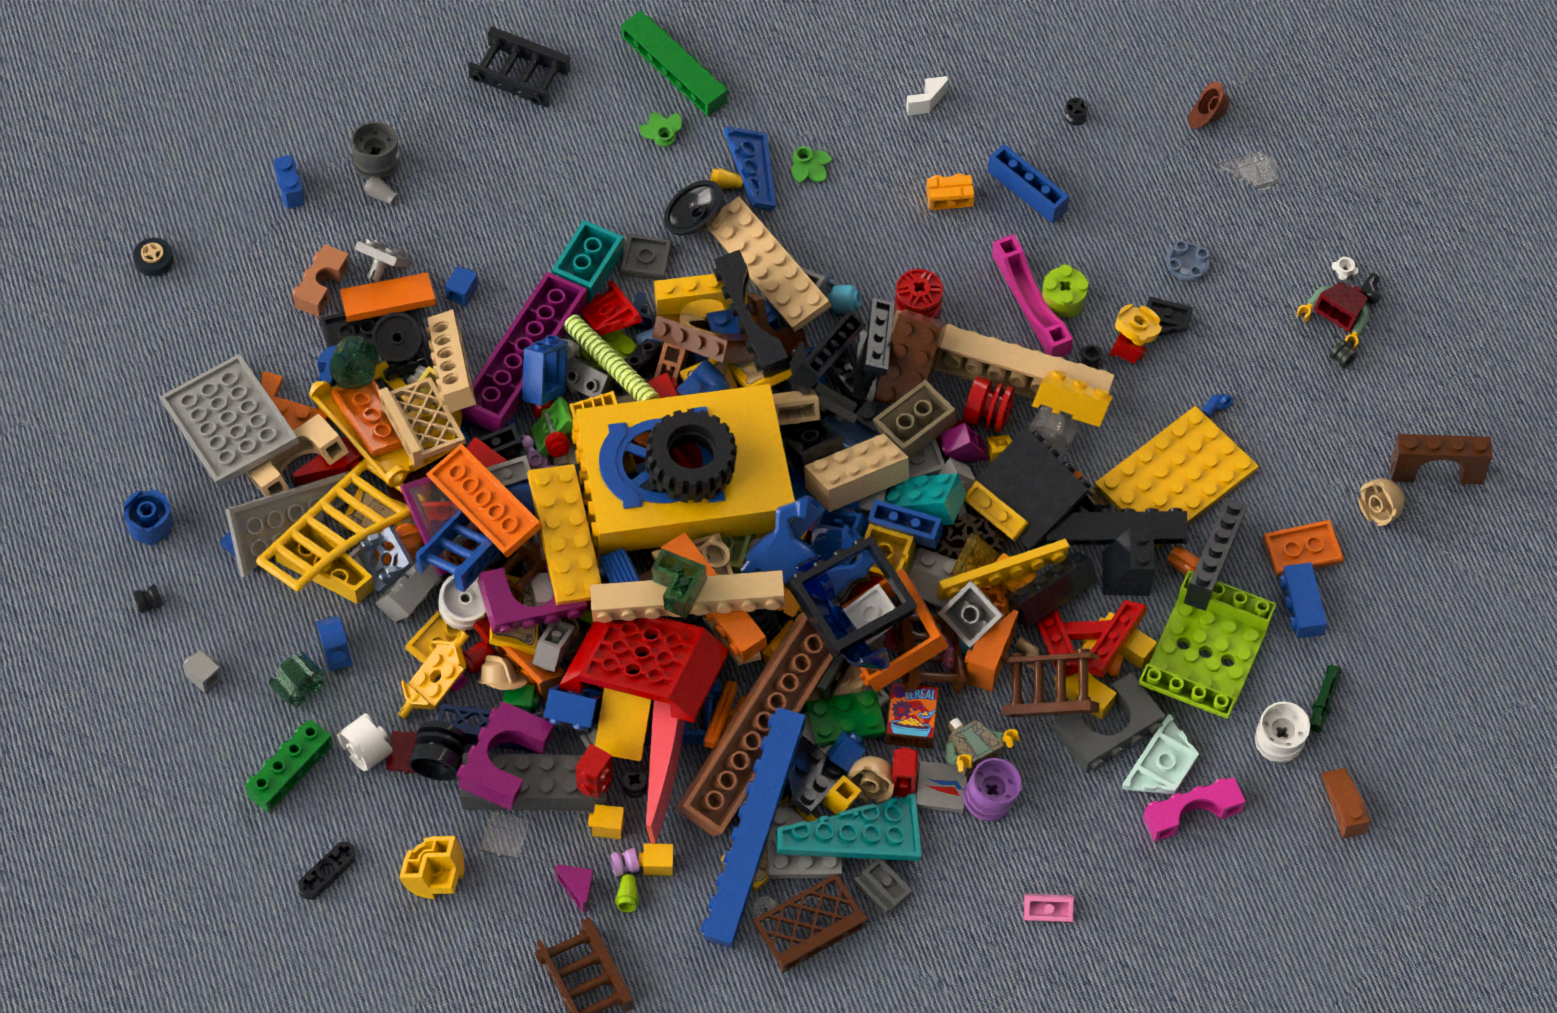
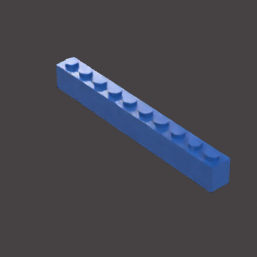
M777 707L776 713H771L768 727L771 729L769 735H764L760 747L763 750L761 759L757 758L754 764L753 772L756 775L754 781H749L746 795L749 796L746 804L742 803L738 817L741 818L739 827L735 826L732 831L731 840L734 842L731 850L727 849L723 863H726L724 873L719 872L716 886L719 888L717 894L712 895L708 909H711L709 919L704 918L701 932L704 933L705 941L733 949L806 724V716L804 714Z

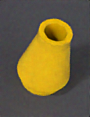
M719 167L718 169H712L710 181L717 183L721 189L742 188L743 181L740 175Z

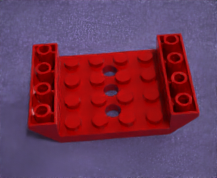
M663 617L656 619L635 618L632 621L622 619L611 620L607 623L595 621L592 623L559 684V688L582 694L588 683L670 704L671 717L694 723L729 654V649L706 628ZM651 635L657 636V638L652 640L647 639V637H650ZM643 652L648 653V655L644 657L637 656ZM633 670H638V671H639V672L636 673V674H629V673H628V672H631V671H633Z

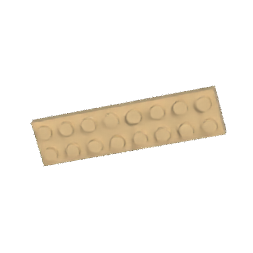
M737 197L723 207L717 218L707 227L728 254L740 250L748 267L750 280L794 332L832 306L825 295L740 197Z

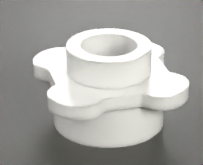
M1342 257L1338 262L1332 264V269L1339 274L1338 277L1341 280H1346L1351 275H1357L1359 271L1355 267L1354 260L1349 257Z

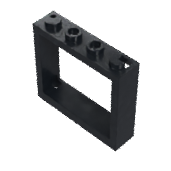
M873 536L866 539L861 537L852 543V547L846 550L841 548L834 552L832 558L826 561L824 559L817 561L812 565V569L806 572L801 570L791 577L792 579L788 587L833 659L914 615L918 607ZM868 550L902 605L838 640L803 585Z

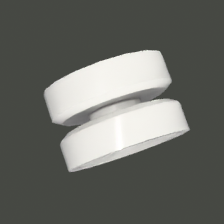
M454 575L448 577L442 584L438 600L439 614L450 627L462 631L472 630L476 621L487 617L477 582L478 578L465 592L456 589Z

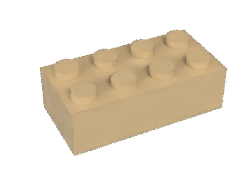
M883 433L805 465V488L831 512L908 480L909 459Z

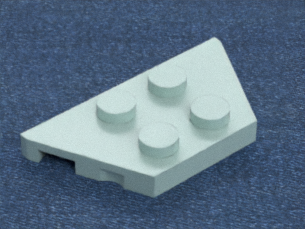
M1168 714L1162 722L1163 726L1159 727L1123 782L1122 789L1175 794L1198 759L1199 753L1188 742L1184 732L1177 728L1171 715Z

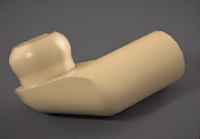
M1022 637L1015 644V647L1024 652L1025 656L1040 655L1039 649ZM1034 664L1026 665L1028 668L1034 669Z

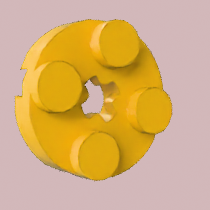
M1134 304L1125 305L1117 316L1115 328L1138 346H1143L1145 343L1156 340L1162 329V326L1160 327L1159 325L1161 321L1159 316L1146 306L1141 305L1140 308L1133 307Z

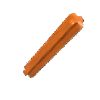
M728 680L724 684L704 738V746L706 748L714 749L717 746L738 689V684L735 681L731 682Z

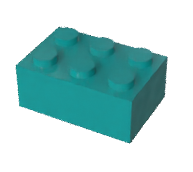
M583 220L552 268V274L586 288L587 300L592 302L624 252L623 236Z
M944 473L931 476L921 475L919 477H909L908 480L891 486L884 502L941 518L943 525H953L964 502L966 493L958 473Z

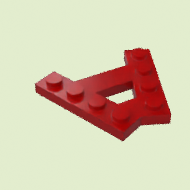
M1124 600L1111 620L1062 622L1056 609L1037 621L1036 624L1049 655L1075 653L1070 640L1098 639L1090 652L1099 655V660L1088 661V673L1104 677L1147 613V609L1144 604ZM1078 661L1066 662V677L1079 673Z

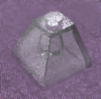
M1259 151L1217 164L1219 169L1260 190H1268L1273 187V184L1280 182L1274 157Z

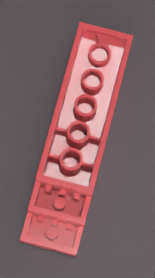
M655 700L653 706L646 828L651 844H657L677 771L685 727V720L671 717L670 704Z

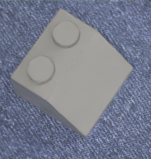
M972 580L938 612L969 648L973 647L975 642L998 624L1004 616Z

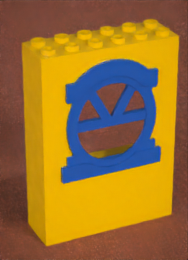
M770 384L576 409V418L572 419L573 430H571L573 444L576 443L577 448L575 450L576 462L580 464L581 469L579 471L581 485L584 484V505L588 506L587 522L588 526L592 528L591 539L593 547L597 548L598 555L612 553L622 547L626 551L662 547L684 532L691 541L720 533L721 538L771 532L775 529L776 509L781 505L795 501ZM687 409H694V412L699 413L701 410L707 411L709 416L716 415L719 417L720 423H726L730 428L729 433L734 434L737 456L732 480L726 485L723 492L720 494L715 492V497L707 500L706 497L702 498V502L694 503V500H688V503H684L677 497L673 500L668 498L667 492L657 493L640 488V485L649 480V473L646 470L633 480H630L624 471L622 462L624 452L646 458V448L632 444L631 441L644 432H652L654 425L657 422L661 423L664 416L667 414L673 416L674 411L681 410L682 413L687 412ZM697 445L701 452L703 467L710 463L713 457L707 449Z

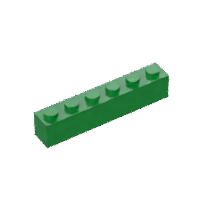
M640 10L621 24V37L707 117L727 103L728 90L724 83L718 82L707 68L704 69L693 55H689L679 42L671 39L665 29L659 28L651 16H646Z

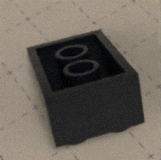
M821 417L820 420L779 425L784 451L793 465L804 476L805 465L844 450L842 436Z

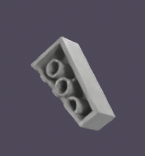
M445 549L442 553H443L444 558H445V560H446V549ZM415 558L413 560L414 565L398 578L375 604L395 623L401 619L407 620L417 605L421 604L428 597V592L431 588L436 587L444 578L442 575H438L434 565L430 564L421 573L418 571Z

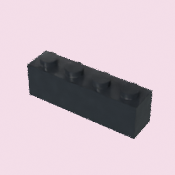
M1078 552L1073 553L1061 563L1052 566L1050 570L1041 576L1035 577L1030 583L1018 588L1013 594L1008 596L1007 601L1010 611H1018L1017 623L1030 627L1097 583L1098 579L1092 558Z

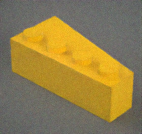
M308 525L300 531L301 534L327 552L337 547L335 543ZM293 539L284 546L312 566L321 560V558ZM346 552L312 579V581L356 604H359L375 590L373 576ZM278 553L275 554L276 562L301 575L305 574L304 571Z

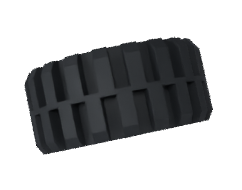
M687 409V412L683 413L681 410L674 411L673 416L669 414L664 416L661 423L657 422L654 425L647 440L645 466L652 484H657V490L661 493L667 492L668 498L675 500L677 497L684 503H688V500H694V503L702 502V498L705 497L707 500L715 497V492L718 494L723 492L726 485L732 480L737 456L735 437L733 433H729V426L724 422L721 424L720 418L716 415L711 417L707 411L703 410L700 413L694 412V409ZM692 443L707 449L711 453L713 460L700 468H685L675 463L671 459L669 452L681 444Z

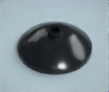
M702 180L680 190L672 198L665 210L664 223L668 230L678 236H687L707 228L717 218L724 202L722 189L713 181Z

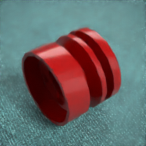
M925 269L907 271L900 276L896 284L894 311L906 309L938 320L941 315L943 295L941 280L935 273Z
M977 376L969 392L963 422L978 426L984 417L986 418V429L990 430L994 421H996L995 432L1001 433L1011 416L1015 388L1008 386L1003 395L1004 384L999 383L995 392L991 391L992 381Z

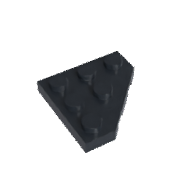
M803 735L787 780L789 788L787 794L789 802L806 816H809L825 799L829 790L843 775L846 777L848 772L832 762L827 754Z

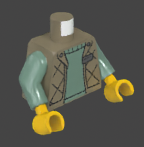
M955 718L947 725L952 733L945 747L946 762L958 768V771L965 777L973 773L976 766L983 760L990 758L999 759L1004 747L1003 744L1011 748L1014 745L1013 741L1019 742L1018 731L1016 729H1009L1005 732H999L983 726L979 721H973L964 726L959 718Z

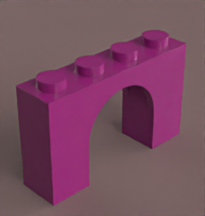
M547 564L545 568L553 596L548 603L539 607L523 605L513 597L504 568L481 572L477 580L492 633L500 632V634H507L516 628L530 629L543 622L553 624L566 617L568 619H576L584 614L587 603L582 601L556 605Z
M501 701L497 709L493 708L491 711L488 726L482 727L478 736V744L476 746L472 745L470 748L467 763H462L457 772V777H459L458 788L508 810H512L522 792L523 779L495 767L491 763L488 753L499 744L516 743L543 754L552 738L554 724Z

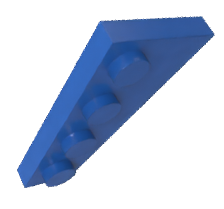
M727 126L724 129V133L752 208L773 211L776 207L767 133Z

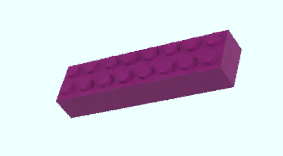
M548 271L545 273L472 382L476 405L460 409L463 413L462 419L492 432L508 425V421L512 419L523 402L524 348L544 339L548 335H555L560 339H564L568 334L563 328L565 321L572 315H580L586 306V288Z

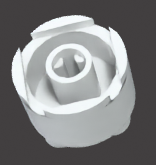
M366 713L337 734L344 750L348 749L351 754L349 758L362 771L371 769L393 752L391 746L385 741L388 738L385 730L381 726L376 728L372 719Z

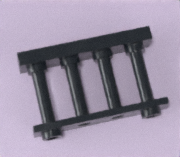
M491 26L488 31V44L490 48L480 65L472 62L468 64L469 78L478 83L482 82L529 100L535 105H542L548 108L550 102L547 89L557 73L568 74L571 69L570 56ZM498 50L510 53L500 72L488 69ZM523 58L530 62L520 79L517 80L507 76L516 60ZM537 65L549 68L540 86L537 88L527 84Z
M872 298L868 330L861 331L858 334L851 400L863 403L866 401L875 402L877 374L886 376L888 371L894 302L878 298Z

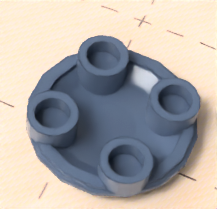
M1178 240L1167 253L1166 264L1168 270L1180 280H1199L1209 270V250L1196 243Z

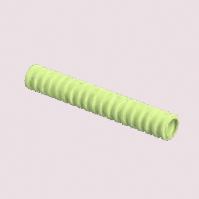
M572 315L565 321L564 330L599 365L607 370L635 400L659 399V394L619 354L615 353V350L602 340L579 315Z

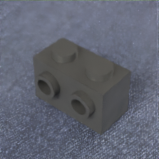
M570 357L566 374L567 390L576 394L581 392L586 395L585 399L612 391L610 383L614 378L606 370L582 358Z

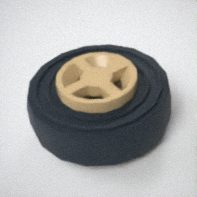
M152 237L144 239L137 244L133 252L135 267L146 276H158L167 272L172 266L174 259L171 246L161 238Z

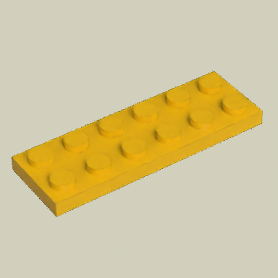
M575 465L528 470L527 476L536 516L543 525L540 529L556 605L591 600L590 585L602 583Z

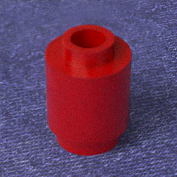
M481 640L463 654L466 663L465 670L469 674L478 673L481 670L482 664L485 663L486 656L496 653L493 645L486 644Z

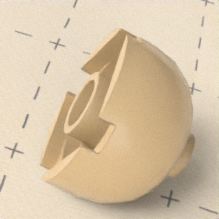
M1385 478L1375 479L1365 483L1360 488L1362 493L1361 497L1358 498L1361 512L1370 522L1373 519L1376 523H1379L1377 524L1378 526H1383L1393 522L1402 514L1405 506V497L1401 488L1394 481Z
M862 757L849 770L847 778L862 790L857 799L863 802H868L867 798L877 800L876 803H882L888 800L894 791L892 781L893 768L886 760L880 757Z

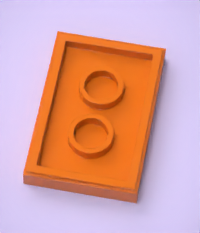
M1330 520L1263 534L1262 537L1276 577L1282 575L1284 566L1312 562L1313 569L1341 564L1344 561Z

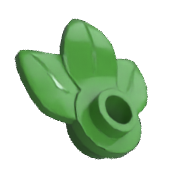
M653 111L649 117L648 124L640 125L639 131L644 138L654 140L659 146L667 147L675 142L676 133L681 130V117L678 113H675L666 119Z
M801 146L793 153L792 159L794 164L791 172L794 179L799 183H802L807 178L814 182H823L826 179L824 165L830 163L832 158L822 150L812 151L809 147Z

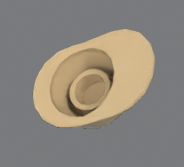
M487 655L485 663L481 666V678L477 682L500 690H514L525 686L527 679L515 673L510 659L496 655Z

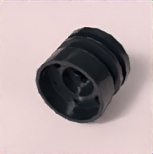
M427 721L421 723L417 731L418 735L415 738L416 746L412 749L408 763L410 769L432 780L451 781L455 779L461 764L460 757L464 753V747L468 739L466 734L461 729L444 722Z

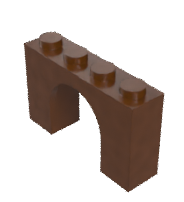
M692 314L657 315L653 338L721 363L749 362L755 358L754 354H749L744 341L747 338L745 335L707 331V320Z
M1398 434L1390 460L1391 480L1394 482H1414L1417 471L1423 464L1436 460H1449L1459 463L1460 484H1483L1492 459L1491 437Z

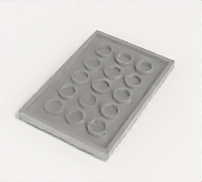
M240 354L159 397L161 403L217 487L228 483L300 443L294 431Z

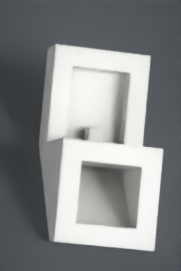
M947 76L925 79V94L907 96V115L929 113L947 93Z

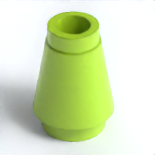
M630 874L621 877L615 898L617 909L622 912H633L639 905L636 877Z

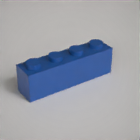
M1003 144L989 156L988 172L1053 224L1068 211L1069 195L1008 146Z

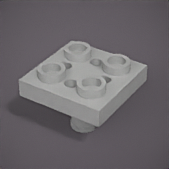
M366 239V242L357 241L355 250L374 258L367 275L368 278H373L372 280L381 281L387 264L394 267L409 268L412 259L406 257V252L402 250L388 248L386 243L375 239L374 241Z

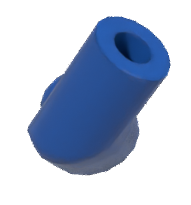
M1229 394L1213 395L1201 411L1208 418H1211L1215 410L1229 408L1233 404V397Z

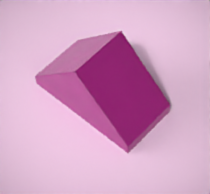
M557 865L555 867V877L583 913L587 912L593 885V869Z

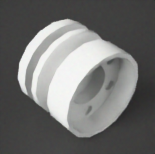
M1285 701L1277 702L1267 707L1261 715L1254 738L1256 748L1261 755L1277 763L1290 762L1298 757L1309 735L1310 722L1307 714L1296 704Z

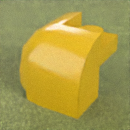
M455 836L424 838V842L417 845L412 851L408 850L399 877L403 885L413 894L428 899H435L437 894L455 893L458 878H463L464 855Z

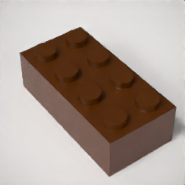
M906 309L898 314L891 339L888 371L886 376L881 375L875 395L876 401L893 404L924 380L929 384L931 383L948 323Z

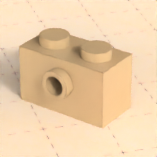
M810 389L805 395L799 391L772 394L779 425L820 420L819 398L814 389Z

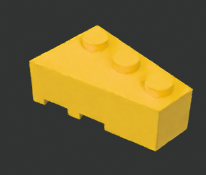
M1049 370L1040 384L1032 406L1039 408L1040 404L1053 408L1052 413L1059 414L1061 410L1073 415L1072 419L1100 427L1113 396H1110L1109 392L1104 389H1094L1087 386L1088 384L1083 380L1070 379L1062 371Z

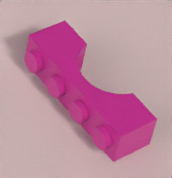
M1234 777L1229 779L1221 778L1212 785L1195 787L1186 794L1177 793L1168 800L1151 802L1145 807L1143 818L1154 842L1177 835L1180 818L1191 810H1208L1220 819H1224L1243 812L1246 801Z

